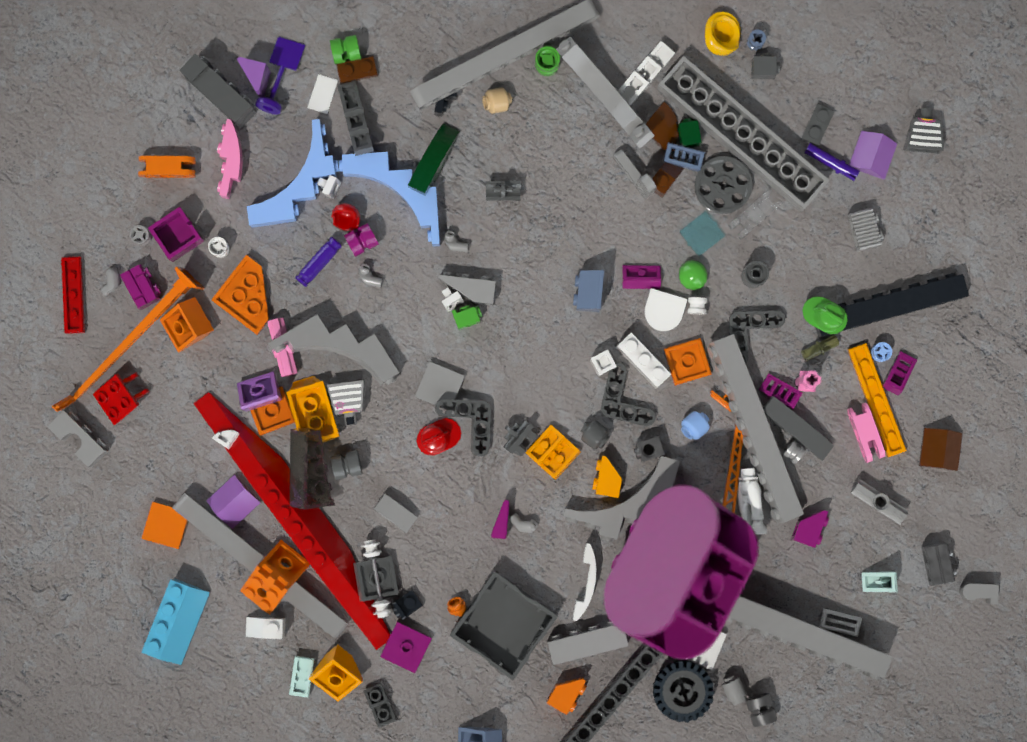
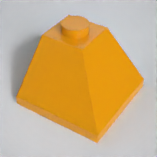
M338 644L325 654L309 677L311 682L336 701H340L363 682L353 656Z

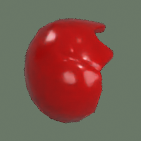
M342 203L336 205L332 210L331 217L335 227L345 231H354L358 228L360 213L355 206Z

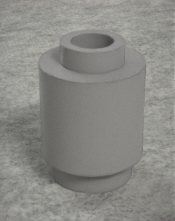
M731 675L723 679L724 683L721 685L733 706L747 700V693L739 677Z

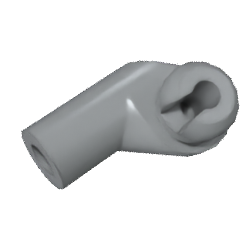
M453 231L445 232L444 242L450 250L467 253L468 243L458 242Z
M362 264L358 269L362 282L381 288L383 279L374 277L370 266Z
M109 268L106 271L107 284L100 289L106 297L119 286V272L114 268Z
M516 513L509 518L519 532L531 533L538 527L536 520L522 521Z

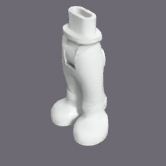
M755 468L741 469V478L739 480L742 481L738 484L740 517L751 525L756 534H767V528L762 521L764 515L762 511L761 488L758 484V477H755Z

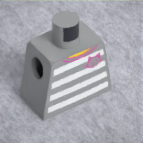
M360 380L327 385L335 415H344L345 426L357 424L355 413L364 412L365 381Z

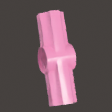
M284 318L267 321L272 341L287 332ZM287 344L285 345L286 348L281 352H273L275 358H277L281 377L298 374L293 356L294 352L292 353Z
M800 371L799 377L795 379V386L798 387L799 391L816 392V386L821 383V377L815 371Z

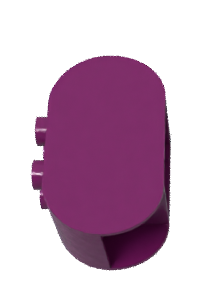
M675 486L660 492L649 501L640 517L632 523L630 536L624 548L612 562V571L607 578L604 590V605L610 621L620 631L670 657L689 659L703 654L716 642L756 564L759 544L755 531L746 520L731 512L697 488Z

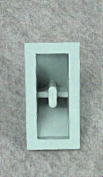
M863 572V592H898L897 572Z

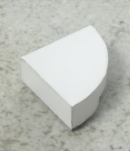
M225 430L216 433L212 439L230 449L240 433L234 430Z

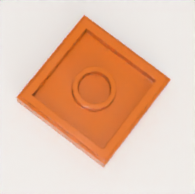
M701 338L663 349L674 386L712 375Z
M283 386L279 387L283 400L250 410L260 436L295 423Z
M152 502L141 539L180 549L188 520L171 506Z

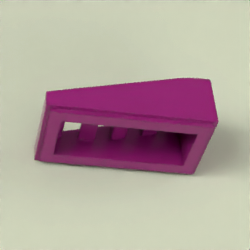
M900 351L882 385L883 388L895 395H900L917 359ZM900 360L910 364V366L908 367L900 363ZM899 367V368L905 370L906 373H904V372H902V371H900V370H898V369H896V368ZM893 374H895V375H897V376H899V377H901V378H903V379L900 380V379L894 377Z
M771 374L766 376L759 388V391L769 397H776L791 410L794 409L803 394ZM771 380H772V381H774V384L772 385L771 389L768 391V390H766V388L768 387L769 383H770ZM777 385H780L781 387L777 394H773ZM784 389H787L788 391L784 398H780ZM791 393L795 394L790 403L787 402Z
M505 500L502 504L491 533V538H507L509 500Z

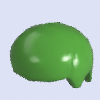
M686 261L679 268V280L686 289H700L707 282V270L699 261Z

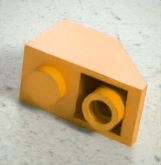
M602 456L601 460L597 459L596 471H599L598 479L594 478L592 489L595 490V494L619 498L622 478L606 456Z

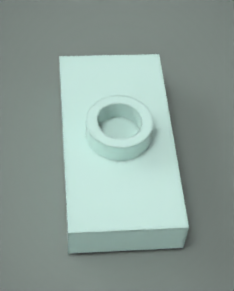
M295 656L289 695L309 697L311 686L309 677L313 673L315 658Z

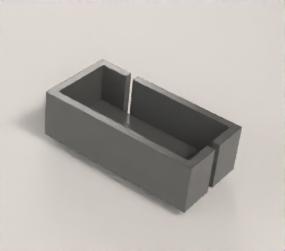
M194 54L179 71L239 129H242L256 114L253 109L255 105L245 94L240 96L241 92L231 81L226 83L227 79L217 68L212 70L214 67L203 55L199 57Z

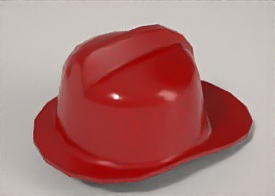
M444 418L433 422L419 431L416 440L418 448L426 455L440 454L458 444L461 438V429L457 422L452 419Z

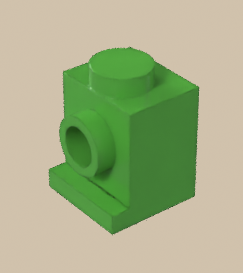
M470 305L460 308L458 313H456V310L452 311L459 330L480 323L479 318L482 317L479 306L471 308Z

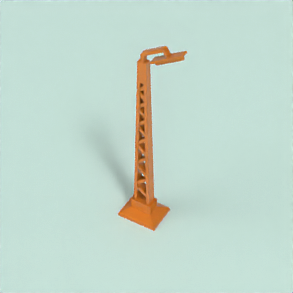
M176 266L175 271L179 279L173 284L174 287L81 385L73 396H67L54 404L52 408L58 412L73 404L182 294H186L191 288L200 290L205 288L185 268Z
M713 390L710 391V396L731 412L729 403L724 400L728 396L725 394L721 398ZM736 424L722 506L727 508L726 505L732 502L731 512L735 513L743 444L742 432L737 428ZM732 473L735 477L730 481ZM734 482V489L732 490L729 485ZM729 491L733 497L727 501Z

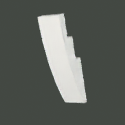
M663 41L659 42L650 55L645 58L618 90L630 106L676 54Z

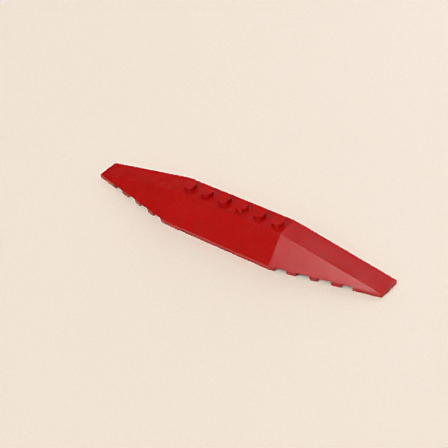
M210 392L193 403L215 434L225 430H234L240 433L230 449L225 447L229 455L318 576L374 648L377 650L387 643L390 633L383 618L373 615L376 612V607L372 606L375 602L374 599L360 602L353 565L356 561L350 548L283 458Z

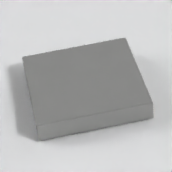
M429 361L415 397L433 405L443 399L455 400L465 376ZM444 402L442 406H439L445 410L452 409V407L445 406Z

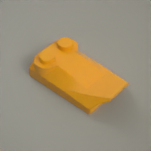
M311 376L293 382L290 390L286 393L302 447L314 446L340 437L324 381Z

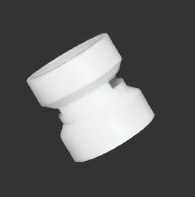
M214 237L208 243L210 253L217 258L227 256L230 251L228 242L221 237Z

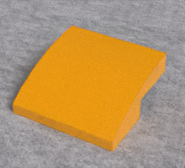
M550 425L525 453L554 480H557L581 451L556 428Z

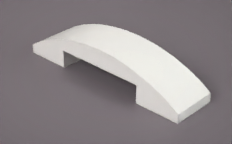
M589 543L585 545L583 563L590 564L583 601H575L572 618L574 621H577L585 612L595 588L596 561L593 549Z

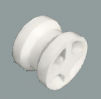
M688 298L690 303L688 314H707L705 309L707 298Z

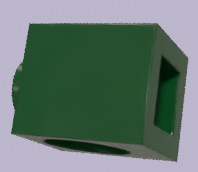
M692 118L682 120V123H679L677 127L680 146L688 148L700 146L702 141L698 120L693 121Z

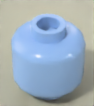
M691 412L681 422V431L688 439H700L710 428L708 416L703 412Z

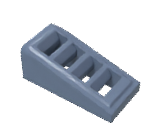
M668 142L663 162L698 172L701 170L705 152ZM675 149L674 158L670 159L671 150ZM679 151L682 152L680 161L677 160ZM686 153L689 154L687 163L684 162ZM693 155L696 156L694 165L691 164Z

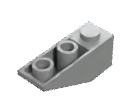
M443 272V275H438V279L458 291L459 294L474 304L493 306L496 281H492L491 277L481 276V279H473V275L462 274V277H455L454 273Z

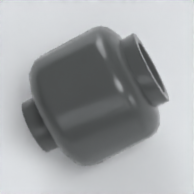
M593 421L591 424L587 422L580 431L583 433L581 440L592 449H602L610 438L608 436L609 430L597 421Z

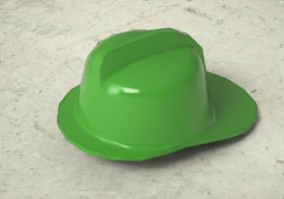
M820 296L812 297L803 306L802 311L805 320L825 333L837 334L846 327L847 314L845 310L826 298Z

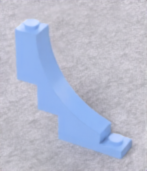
M388 152L365 153L355 156V154L342 155V160H339V171L343 172L344 177L366 178L392 189L413 210L420 227L431 228V230H427L428 242H432L433 247L440 246L436 187H430L426 196L408 188V183L413 175L412 169L390 171Z

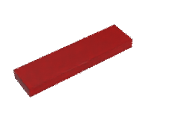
M62 257L64 334L85 333L82 257Z

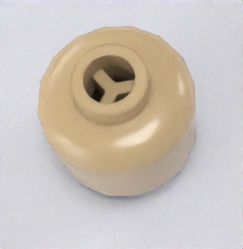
M503 87L487 90L482 97L484 109L488 110L491 114L507 111L509 104L512 103L511 94Z

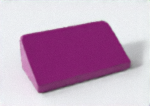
M622 265L623 289H660L661 266Z

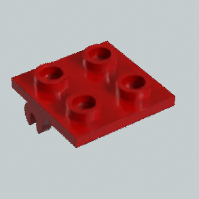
M137 372L123 380L119 374H115L93 393V396L113 425H117L139 406L137 400L150 392L146 388L132 396L125 387L126 384L139 377Z

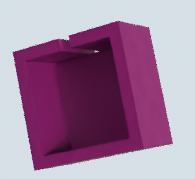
M178 207L148 227L167 258L172 262L204 242V239L196 227L192 225L193 223L181 207Z

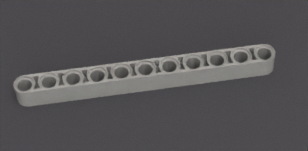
M585 0L417 86L410 93L420 110L595 21L600 17V14L592 0Z
M184 493L172 507L251 572L265 558L187 494ZM296 582L283 597L335 639L339 637L348 625Z

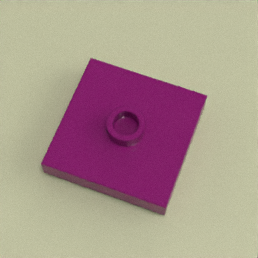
M397 621L380 657L416 673L432 638Z

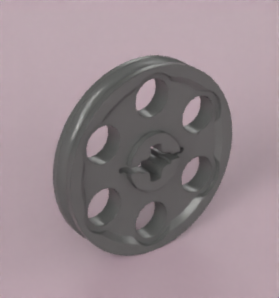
M728 156L712 158L702 165L701 170L696 175L694 183L695 194L699 202L711 212L717 214L735 212L747 202L751 195L752 178L750 172L742 162ZM725 162L732 163L733 170L731 172L724 171L723 164ZM712 167L715 170V175L707 177L704 173L705 168ZM737 176H745L747 179L746 184L739 185L736 181ZM723 180L726 181V185L729 186L725 187L724 190H722L721 186L718 185V183H721ZM707 185L710 188V194L702 195L700 187ZM735 193L740 194L742 202L734 203L732 195ZM717 198L722 199L724 202V206L720 209L716 208L713 204Z

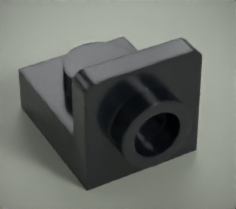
M453 93L445 98L457 100V93ZM445 98L436 102L435 116L442 117L443 112H447L448 101Z
M411 590L392 603L394 606L392 610L397 618L405 619L421 608L423 604L415 592Z

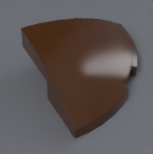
M663 102L647 121L646 125L655 135L652 139L659 147L666 151L668 142L677 144L679 132H677V119L674 112L667 103Z

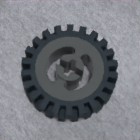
M681 660L668 664L659 671L660 673L656 676L655 683L653 684V696L657 707L665 716L676 722L687 723L692 720H698L697 718L705 715L704 713L710 709V704L713 702L714 686L710 676L702 667L693 662ZM686 677L693 680L692 685L682 682L683 687L688 689L686 691L688 699L692 697L694 691H697L695 699L690 704L678 705L673 702L674 698L685 701L683 695L678 694L681 691L679 684L675 685L674 691H670L671 684L678 678Z

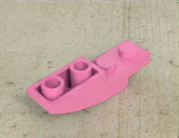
M227 119L226 124H223L221 135H224L223 141L219 142L217 151L221 159L226 160L222 164L221 173L223 178L218 183L217 192H220L219 195L222 198L230 199L233 181L241 182L243 158L238 132L234 123Z

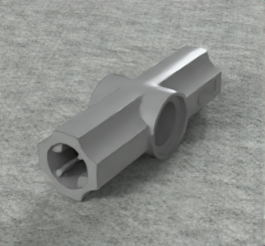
M861 479L855 483L850 492L868 504L872 509L879 511L898 525L905 520L909 512L891 500L886 494L877 491ZM879 496L884 501L881 507H877L875 504V500Z

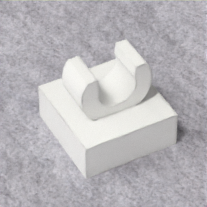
M330 175L328 180L320 178L317 184L323 188L322 193L334 199L341 181Z
M449 288L442 291L446 299L441 302L448 312L464 302L458 291L453 294Z

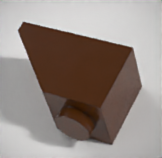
M665 162L652 178L656 185L654 193L663 198L684 168Z

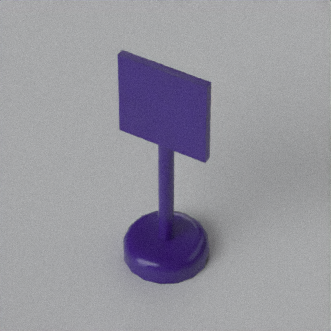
M281 37L277 38L269 63L280 66L270 97H259L255 104L257 108L274 115L281 113L282 106L274 100L284 69L288 68L297 71L305 48L304 44Z

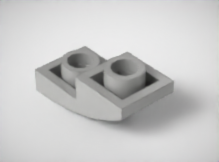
M386 494L382 495L373 508L378 514L405 533L408 532L418 518Z

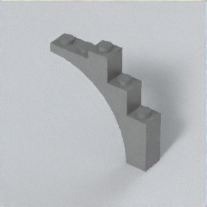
M660 456L648 481L636 494L620 504L597 511H576L565 508L563 516L567 517L566 521L577 524L578 520L585 522L584 526L596 529V526H599L598 534L602 535V540L612 542L613 539L617 540L623 518H627L626 522L632 524L640 517L648 501L660 492L673 487L680 461Z

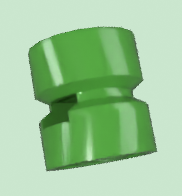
M356 35L347 36L345 40L341 38L330 40L335 64L344 63L346 59L350 61L361 59Z
M551 46L542 47L536 53V70L543 76L554 75L559 69L560 55Z

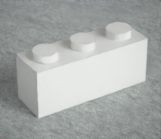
M632 333L616 347L655 389L671 375Z

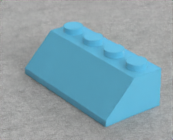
M175 578L170 579L141 653L159 660L182 665L210 592Z

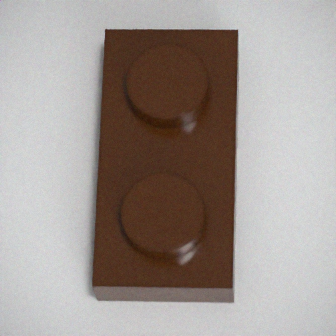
M374 56L336 64L341 84L378 76Z

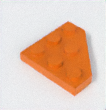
M246 255L212 298V301L256 335L268 323L269 314L263 268Z

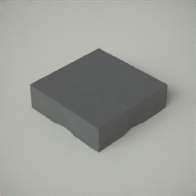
M494 571L452 630L450 636L472 652L485 658L490 665L511 680H514L558 615Z

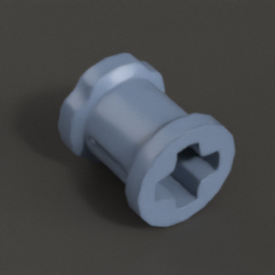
M762 30L752 31L748 37L747 46L751 50H760L766 41L765 33ZM759 38L760 41L753 42V39Z

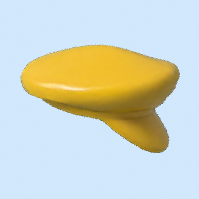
M728 12L712 14L705 26V43L707 48L713 54L721 56L729 55L738 49L741 32L737 19Z

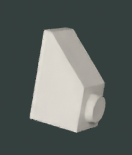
M246 617V637L283 639L285 637V618Z

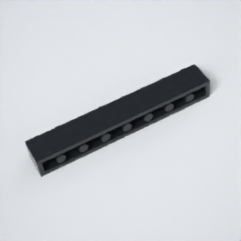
M954 272L945 275L946 279L939 280L936 277L927 280V284L920 285V282L908 285L909 289L902 290L899 287L890 290L891 294L883 295V292L871 295L872 299L865 300L864 297L853 300L854 304L846 305V302L840 303L838 305L847 314V324L842 331L966 298L969 296L964 275H957ZM816 328L818 338L831 335Z

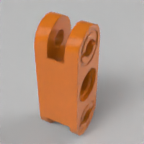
M139 156L138 161L146 163V170L139 171V177H195V170L181 169V165L196 164L195 157Z

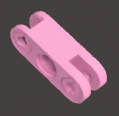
M865 402L862 403V414L856 415L853 408H848L847 413L865 462L869 463L873 461L870 448L874 447L879 459L885 457V450L870 408Z

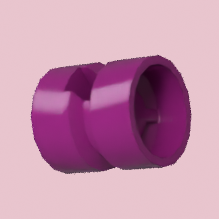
M368 223L358 227L357 232L351 231L344 235L355 257L364 253L365 248L371 249L379 245Z

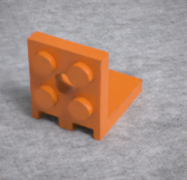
M280 540L257 565L240 592L270 615L288 590L308 569L310 564L303 556L283 540ZM281 562L287 563L289 567L283 566Z

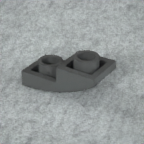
M382 683L363 690L378 728L397 721Z

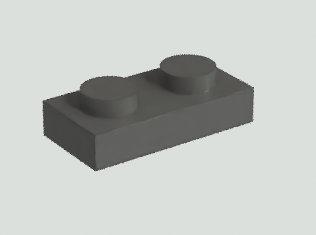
M817 104L801 140L818 147L833 117L834 111Z

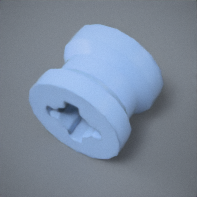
M886 342L875 344L871 349V357L877 362L886 361L892 356V348Z

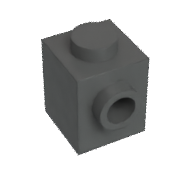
M765 53L760 54V56H754L751 60V79H775L777 74L780 73V62H777V56Z

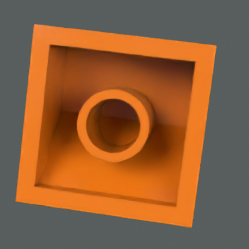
M196 297L178 303L160 319L178 352L204 339L214 331Z

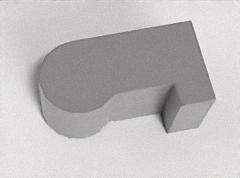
M964 583L960 586L959 594L967 600L986 598V603L998 604L999 585Z

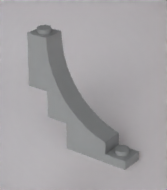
M571 37L562 41L559 47L556 48L561 57L602 102L639 148L644 146L655 135Z
M318 314L269 342L266 347L270 354L274 351L276 353L281 352L286 348L285 345L287 344L292 353L303 350H325L344 355L368 370L380 386L385 383L387 386L397 380L396 376L399 374V371L375 334L358 343L346 324L329 333Z

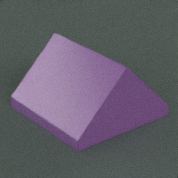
M238 57L237 61L259 97H264L271 74L267 64Z
M861 131L849 165L861 172L884 180L897 143L884 134Z
M274 372L237 383L240 406L243 411L247 412L283 400Z
M233 475L207 500L214 513L232 529L261 503L236 475Z

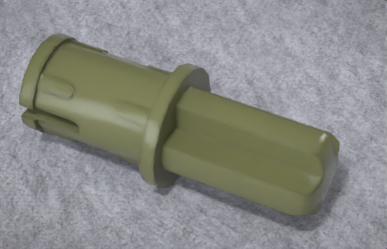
M833 335L821 342L817 341L815 345L802 350L801 354L804 360L807 362L820 354L822 356L825 355L824 352L839 345L838 338Z

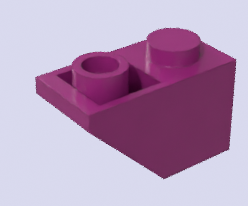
M821 510L797 521L791 540L812 548L820 545L823 537L821 534L822 528L826 527L829 521L828 511Z

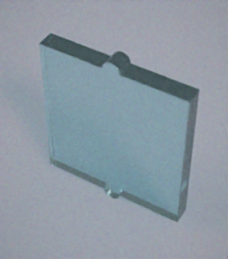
M706 212L679 232L686 240L687 246H690L698 257L725 237L717 227V222H714Z

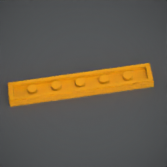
M867 343L848 349L847 351L872 413L887 458L907 451Z

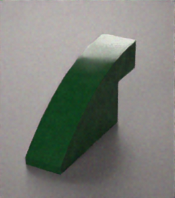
M444 123L441 125L408 183V188L426 196L432 182H436L460 131Z

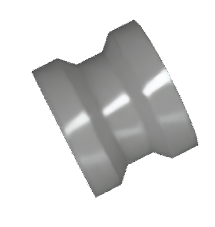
M137 225L131 229L130 238L137 245L145 246L151 241L152 234L146 227Z
M793 440L782 455L789 457L791 462L796 464L806 449L798 446L797 442Z

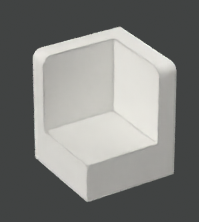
M608 350L590 359L598 377L617 367Z

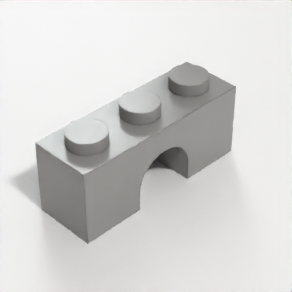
M63 410L47 427L63 441H66L69 436L77 434L81 439V447L75 455L87 467H93L108 452L105 448L107 446L106 443L99 437L96 439L92 435L93 431L86 424L82 425L78 421L80 418L73 411Z

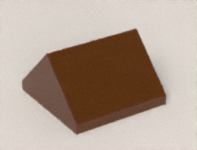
M924 428L919 466L958 471L963 433L944 429Z

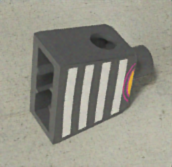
M922 108L920 118L911 120L903 151L940 154L944 151L941 120L932 119L933 109Z

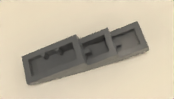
M356 80L337 85L355 156L373 152Z
M772 396L763 407L768 418L784 432L791 435L803 447L807 448L818 459L823 461L834 447L831 442L776 397Z

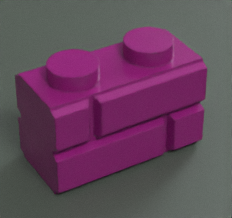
M139 264L120 274L138 309L143 310L161 300L159 296L161 291L156 283L153 284L150 280L152 274L148 267L144 268Z

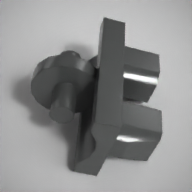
M486 181V201L521 200L520 181Z
M525 420L521 425L515 423L512 428L506 425L505 429L508 433L504 438L508 441L504 448L512 454L515 453L523 456L527 448L521 444L522 441L526 438L533 442L538 436L533 429L534 426Z

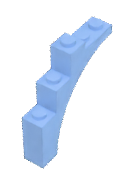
M320 119L312 120L311 147L306 162L298 176L276 196L262 203L247 206L249 225L252 228L297 221L296 216H299L298 204H294V202L317 199L316 194H319L318 182L314 181L320 178L328 179L330 175L337 177L336 172H339L338 160L334 161L332 155L326 156V154H329L328 143H324L323 138L326 135L325 124H321Z

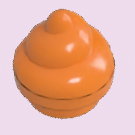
M454 597L447 603V610L451 615L459 617L464 615L466 602L461 597Z

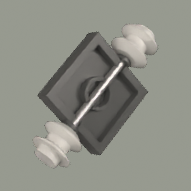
M376 539L364 541L365 545L361 547L365 548L366 552L362 555L371 558L367 561L353 563L360 602L372 599L379 600L372 604L373 607H376V612L373 615H377L378 618L387 617L389 612H392L387 606L391 602L382 599L399 594L392 556L375 557L382 552L377 550V545L380 542L376 543Z

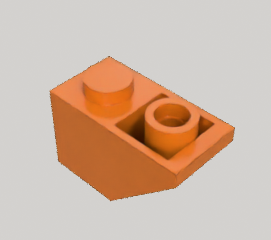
M580 677L556 684L546 703L566 715L569 711L573 712L578 703L575 701L578 694L582 696L587 687L585 684L586 680Z

